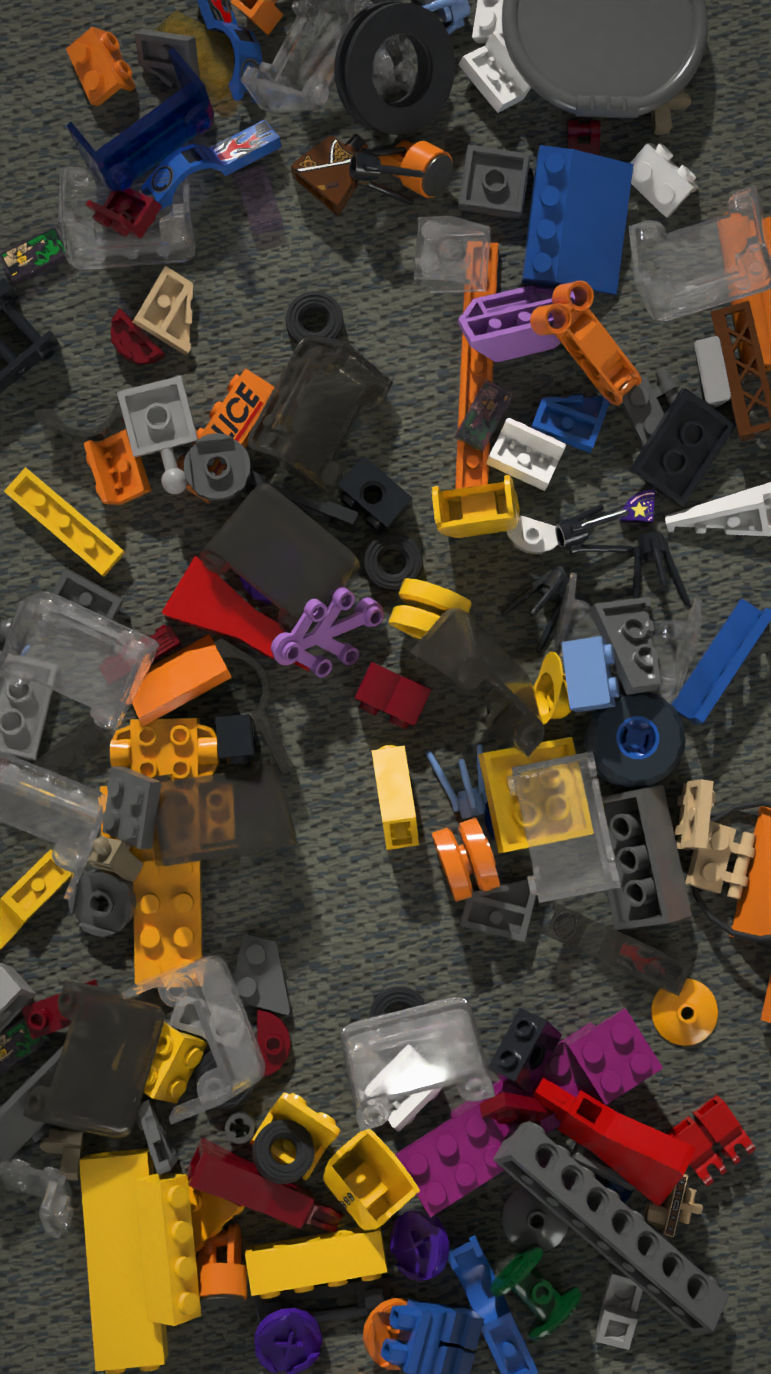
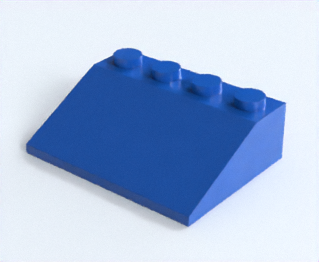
M540 145L536 159L521 284L556 288L565 283L585 281L595 293L617 294L634 164L574 149Z

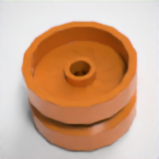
M476 817L459 823L458 831L462 842L461 845L457 844L455 836L449 828L431 833L455 902L472 897L473 888L469 877L471 874H473L479 889L483 892L500 887L493 852L487 837H484Z

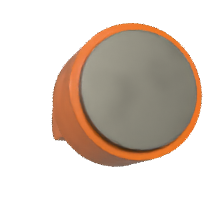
M402 140L395 147H405V153L378 156L381 165L423 171L424 176L421 178L392 175L401 179L405 187L425 198H433L439 195L447 187L452 177L453 160L451 155L427 141L413 143L409 140Z
M230 1224L228 1230H221L215 1237L209 1238L205 1246L199 1251L196 1266L200 1305L213 1307L234 1306L242 1304L247 1299V1267L242 1265L241 1229L239 1224ZM227 1246V1263H217V1247Z

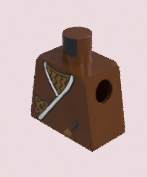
M354 134L345 145L336 137L330 135L291 165L292 178L338 217L358 187L356 179H351L349 175L352 154L359 152L360 148L368 149V145L357 134Z

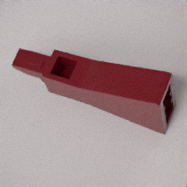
M201 1138L187 1168L188 1186L264 1213L299 1229L306 1223L324 1230L336 1232L338 1224L343 1217L342 1212L314 1200L312 1191L295 1183L277 1184L271 1182L259 1173L254 1163L204 1138Z

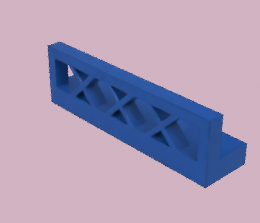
M744 599L739 600L672 701L671 705H673L679 715L694 725H699L705 721L771 621V609L765 608L760 611Z

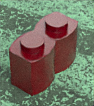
M371 662L356 693L355 700L361 702L358 707L361 710L374 716L377 715L378 711H381L390 716L388 722L406 730L408 725L416 726L431 694V689Z

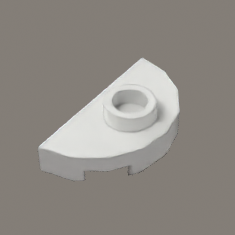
M521 515L516 528L506 531L513 545L525 553L542 554L559 545L555 533L556 526Z

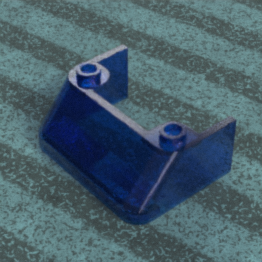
M174 47L168 52L182 89L103 147L95 151L72 122L66 125L89 171L111 191H124L133 184V181L196 135L206 132L212 125L214 111L206 87Z

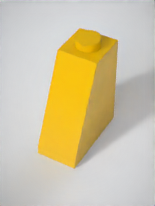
M386 745L378 750H372L386 850L419 845L417 819L405 746Z

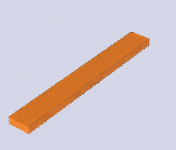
M466 242L463 313L474 298L496 294L499 243ZM463 332L458 434L485 384L492 388L493 360L473 349ZM484 408L481 414L473 421L474 428L478 424L482 425V419L490 421L491 415L489 417V414L491 412ZM490 433L480 443V445L482 444V450L457 438L455 489L488 484L489 465L486 462L490 451Z

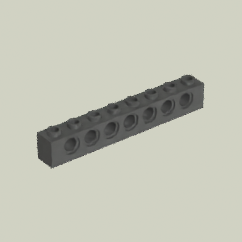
M530 1121L512 1126L494 1156L493 1161L692 1333L714 1331L729 1298V1295L719 1287L718 1281L697 1268L691 1257L680 1253L673 1247L667 1236L650 1227L645 1222L643 1215L626 1206L615 1191L603 1186L595 1179L596 1176L591 1170L579 1165L571 1158V1154L566 1148L555 1144L548 1138L542 1127ZM537 1155L539 1157L540 1165L537 1162Z

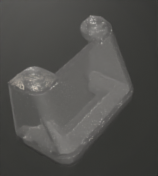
M294 1L291 7L297 17L273 63L261 62L260 70L248 66L241 78L242 83L258 106L270 113L314 111L321 108L326 103L329 92L335 83L334 64L339 41L352 19L362 10L373 5L372 1Z
M83 167L60 168L58 225L67 259L73 267L90 270L182 263L191 260L195 256L196 236L191 174L177 187L173 195L172 204L157 213L155 221L149 226L142 239L131 234L124 237L111 227L105 228L92 218L94 212L85 206L88 200L103 206L115 185L97 186L93 173ZM145 182L122 185L142 193L141 186ZM152 194L148 195L149 197L155 199V197Z
M756 185L738 190L728 198L727 207L729 214L667 233L665 227L660 222L653 220L629 226L634 283L652 319L657 321L672 320L771 289V244Z
M38 592L21 600L0 655V676L4 677V681L7 684L15 687H22L23 684H30L35 681L91 707L90 715L94 718L96 725L106 729H116L121 725L155 658L159 644L144 634L61 596L49 592Z
M593 751L512 767L513 775L507 776L510 795L518 796L534 874L527 876L531 897L538 895L539 903L621 887L618 870L614 862L615 857L597 779Z
M451 997L353 1022L347 1025L340 1034L345 1066L360 1131L381 1126L389 1119L391 1115L389 1100L456 1083L460 1096L468 1101H480L495 1097L472 1007L464 998Z

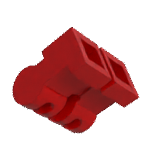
M718 1095L693 1112L700 1124L697 1125L688 1116L666 1133L696 1148L689 1165L707 1187L714 1182L707 1171V1167L710 1164H713L721 1175L727 1172L722 1163V1157L719 1153L715 1154L711 1149L714 1142L719 1143L722 1147V1150H720L722 1154L730 1158L735 1165L741 1162L734 1151L736 1144L739 1143L749 1155L756 1150V1147L742 1129L725 1101Z

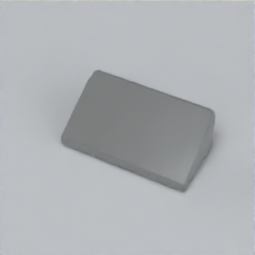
M718 336L697 340L694 343L705 402L714 409L731 398L720 338Z

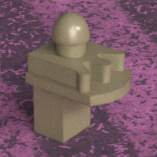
M684 89L668 103L651 111L653 135L669 134L672 128L671 110L686 109L691 105V96L688 93L685 94Z
M103 835L93 841V851L91 856L87 858L89 865L92 867L115 872L122 879L135 882L144 865L129 852L131 847L129 844L107 838Z
M70 1118L64 1123V1131L51 1129L49 1137L41 1139L40 1148L46 1153L62 1154L61 1179L78 1180L80 1172L79 1160L83 1155L84 1136L83 1132H79V1122L74 1118Z

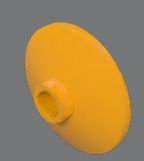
M681 978L675 992L666 989L665 984L658 990L652 1002L651 1016L655 1028L663 1038L677 1045L689 1046L705 1040L712 1033L718 1019V1007L714 995L704 984L693 979ZM684 1007L692 1009V1016L689 1019H683L681 1016V1011Z

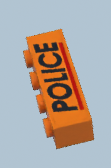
M245 368L240 376L236 374L227 387L229 393L224 401H218L209 414L211 420L205 429L200 428L197 431L198 440L208 434L221 433L232 437L246 449L279 400L280 395L276 387ZM184 454L181 455L177 460L178 468L183 471L185 460ZM220 459L214 460V465L209 467L208 470L219 476L222 475L223 470L227 469V465H223ZM188 483L186 489L197 495ZM200 497L201 499H203V500L206 501L207 503H210V501H211V500H208V499H206V498Z

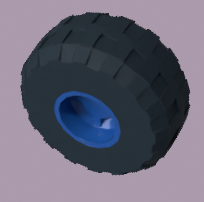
M625 691L619 692V697L614 698L615 707L594 709L590 715L584 735V748L587 758L597 774L613 785L628 789H643L654 786L671 775L681 761L686 744L683 721H681L673 705L669 704L665 698L658 694L641 692L627 695Z

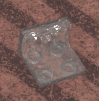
M12 1159L11 1162L1 1161L0 1174L5 1187L44 1199L39 1212L47 1236L60 1239L63 1228L68 1229L74 1211L71 1207L73 1197L67 1177L63 1176L64 1173L51 1167H45L44 1170L31 1168L29 1163L19 1159Z

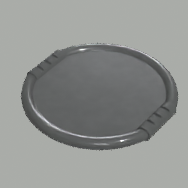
M503 0L502 5L503 37L508 54L516 70L523 80L543 99L566 112L574 114L575 117L637 118L640 115L658 109L678 95L690 82L702 61L707 43L708 18L704 0Z

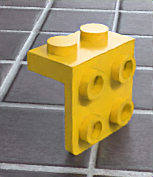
M139 1009L115 1052L110 1067L152 1099L177 1104L179 1098L186 1090L187 1083L195 1067L202 1060L203 1052L208 1043L197 1036L179 1032L148 1010Z
M282 1093L261 1123L250 1144L253 1145L258 1133L273 1121L285 1119L299 1123L310 1133L315 1148L312 1166L302 1177L304 1180H307L326 1148L337 1138L341 1130L336 1126L335 1120L329 1115L321 1112L316 1113L307 1107V1102L302 1097L293 1093L290 1095ZM278 1139L271 1146V1155L280 1164L287 1165L295 1160L296 1148L291 1141Z

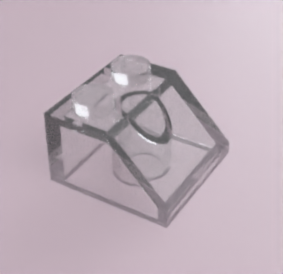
M453 216L418 217L414 281L424 293L486 291L491 228Z

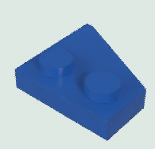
M602 394L601 397L583 398V395H571L567 398L544 397L540 402L531 428L551 436L562 443L591 453L610 402Z

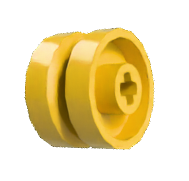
M410 578L404 579L398 595L409 606L400 605L393 607L388 621L389 625L419 640L444 647L457 648L462 631L452 621L467 620L472 606L471 601L453 591L425 581Z

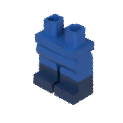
M408 1299L407 1305L392 1307L389 1317L390 1325L394 1329L400 1330L398 1340L386 1338L383 1341L380 1354L387 1362L397 1365L406 1374H470L475 1356L470 1349L476 1350L484 1318L467 1306L419 1302L413 1299Z

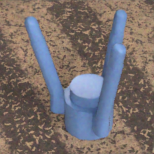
M437 0L428 5H419L429 11L438 10L443 22L449 21L451 23L446 28L449 35L465 26L463 18L470 15L468 0Z
M481 744L477 745L479 793L477 787L472 788L465 761L460 759L458 763L465 790L458 792L459 799L432 752L427 750L425 753L451 801L453 811H460L462 819L487 812L485 803H488L478 757V754L483 753V746Z

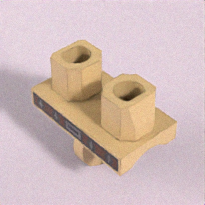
M684 1174L667 1196L664 1205L659 1207L647 1201L643 1215L645 1222L658 1227L664 1235L670 1237L675 1235L680 1209L682 1211L679 1221L685 1224H689L691 1213L702 1214L703 1206L694 1202L697 1190L687 1187L685 1198L683 1199L688 1179L686 1174Z

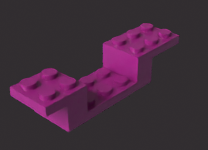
M623 1008L597 1026L590 1022L557 1043L531 1095L499 1080L450 1111L451 1119L400 1150L395 1156L418 1186L420 1191L416 1195L431 1218L504 1171L503 1168L493 1161V1158L510 1128L518 1124H499L497 1120L483 1118L481 1116L480 1103L502 1092L536 1098L533 1094L541 1080L545 1078L575 1097L581 1090L607 1105L662 1070L663 1067L627 1009ZM556 1113L541 1120L539 1126L545 1130L546 1134L561 1124L555 1118Z

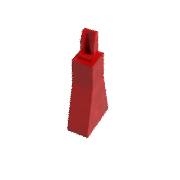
M196 556L161 612L170 620L241 641L273 661L275 660L271 651L273 640L281 633H290L288 628L255 610L206 563ZM297 661L292 663L307 672L310 671L309 667Z
M543 1078L533 1094L543 1106L556 1113L555 1118L561 1122L557 1129L558 1131L593 1152L659 1207L684 1176L696 1151V1148L692 1145L620 1114L581 1090L575 1097Z

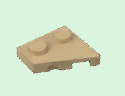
M165 266L132 323L180 353L187 355L191 350V343L189 341L190 325L192 324L191 300L193 299V283Z

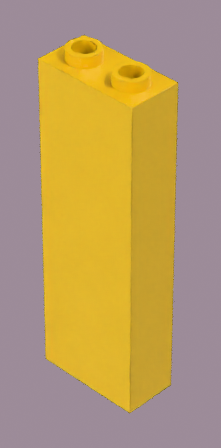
M148 1148L85 1154L79 1160L95 1371H105L106 1374H120L125 1372L126 1368L140 1367V1371L157 1370L160 1368V1365L165 1364L169 1355L166 1324L148 1321L134 1183L136 1179L154 1174L153 1159Z

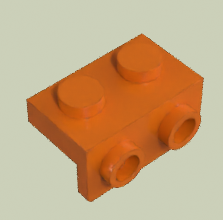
M95 27L87 30L67 47L66 51L90 104L99 106L120 89L132 91L136 88V85L131 77L132 70L120 53V45L117 38L111 32Z
M126 429L100 442L89 440L84 443L87 453L86 460L92 469L96 482V492L104 504L122 505L152 491L141 456L136 458L133 456Z

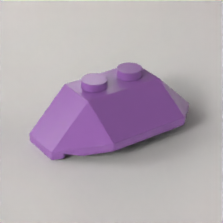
M530 285L474 298L463 315L458 319V325L469 345L496 363L554 349L561 343L555 334L547 336L537 335L530 325V317L534 309L539 306L553 304L552 295L555 288ZM571 291L570 298L572 303L574 304L575 295L573 291ZM549 313L548 322L552 327L554 322L553 316Z

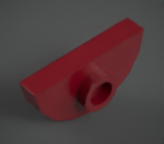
M119 308L112 317L110 330L111 342L119 355L130 363L139 365L155 363L165 357L164 353L137 325L132 323L133 321Z
M262 1009L257 1010V1078L269 1076L280 1069L289 1056L291 1046L289 1029L282 1019L273 1012Z

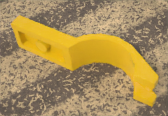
M51 849L0 898V950L75 874Z

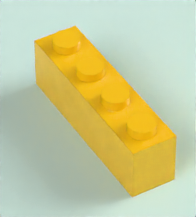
M165 1172L159 1176L156 1173L136 1179L134 1183L148 1321L176 1326L202 1316L188 1177L186 1174Z
M381 1226L375 1231L373 1229L366 1231L361 1227L247 1246L245 1252L251 1296L260 1295L262 1299L277 1297L281 1294L280 1291L294 1289L295 1293L308 1292L314 1289V1285L327 1283L329 1287H338L347 1284L348 1279L361 1277L362 1281H372L381 1278V1273H387V1261Z

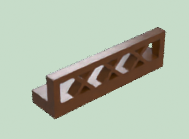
M745 301L710 312L715 334L720 338L731 392L730 399L739 437L742 442L755 439L754 434L771 430L770 386L750 302ZM745 311L747 323L739 334L729 328L726 316ZM748 330L750 332L751 340L744 337ZM731 335L737 338L734 344L732 343ZM741 341L752 346L754 349V355L747 365L736 359L735 350ZM755 361L757 362L759 372L752 368ZM738 366L744 369L741 375ZM748 372L761 379L762 385L755 396L743 390L742 382ZM763 392L766 403L759 399ZM746 398L751 400L748 407L746 403ZM756 403L768 410L770 422L752 426L749 414Z

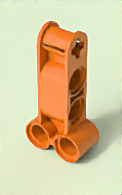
M585 281L561 284L553 291V304L539 306L534 309L530 317V325L537 335L547 336L555 334L602 396L611 404L619 406L627 392L634 385L638 386L641 384L642 378L589 309L594 299L591 286ZM571 291H573L575 295L574 304L572 303L570 298ZM549 313L553 316L554 322L552 327L548 322Z

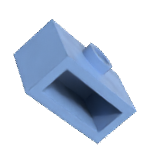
M602 636L561 642L570 709L575 712L615 707L614 698L619 697V685L617 678L611 677L610 664H615L612 644H607V640Z

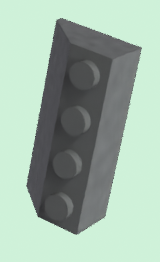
M664 785L588 800L615 930L666 924L691 917L692 913Z
M75 1039L62 1046L0 1108V1168L6 1163L12 1167L26 1153L22 1147L31 1138L36 1143L51 1128L47 1122L55 1114L61 1118L75 1104L71 1098L79 1090L85 1094L98 1082L99 1078L95 1074L102 1067Z

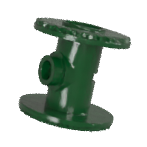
M539 1244L530 1245L517 1254L500 1271L490 1287V1292L494 1297H500L512 1289L534 1313L536 1318L528 1331V1336L534 1341L542 1340L556 1331L572 1315L582 1299V1293L578 1287H571L559 1294L537 1270L535 1266L544 1252L543 1247Z

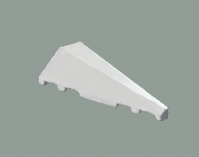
M771 482L665 515L668 532H674V527L676 526L695 527L696 533H706V528H724L725 533L728 535L771 536Z

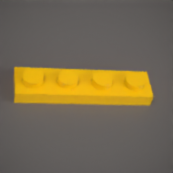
M26 467L5 489L4 492L103 577L107 575L125 554L124 550Z

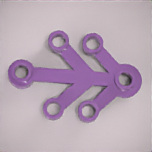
M340 587L333 593L332 601L328 607L318 599H311L306 603L304 613L292 632L281 633L273 640L271 645L273 657L281 665H290L297 661L309 667L310 671L316 676L323 678L332 669L331 661L323 655L314 656L305 651V649L317 645L337 655V658L345 665H353L359 658L358 649L350 643L343 644L333 639V637L361 625L367 627L379 625L384 618L383 608L372 598H364L356 605L354 614L334 622L341 610H348L353 606L355 595L345 587ZM312 622H318L313 631L306 634Z

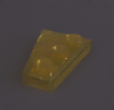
M177 10L173 12L154 31L195 37L200 82L218 102L221 101L230 92L229 83L235 66L234 48L230 38L218 31L208 30L206 25Z

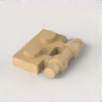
M701 779L683 783L682 794L678 796L677 806L680 807L679 823L675 825L674 836H677L676 845L678 850L707 849V844L712 836L710 814L715 804L714 781Z
M710 821L712 826L711 839L707 844V849L693 850L685 884L712 893H721L723 882L730 884L727 897L740 900L743 888H747L749 877H746L750 859H754L756 849L753 846L756 835L743 832L741 842L738 844L733 842L736 829ZM730 853L737 855L733 873L726 871Z

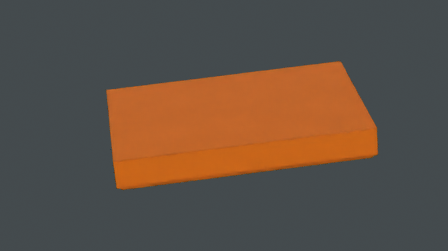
M210 634L123 682L137 716L143 726L229 680L232 676Z

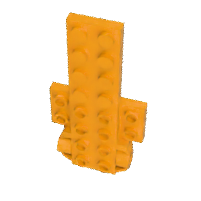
M200 718L156 719L143 726L139 719H131L129 726L116 730L110 742L111 767L123 766L161 782L152 849H139L130 845L129 852H132L144 864L135 882H133V892L136 897V910L134 913L135 988L203 985L201 851L235 850L234 783L216 784L215 773L220 761L217 733L214 728L200 724ZM100 786L101 835L119 840L102 832L103 814L106 809L108 790L107 786Z

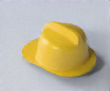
M549 652L545 656L539 676L531 692L530 716L535 724L541 726L550 719L564 718L572 711L569 705L566 675L563 674L562 664L556 652Z

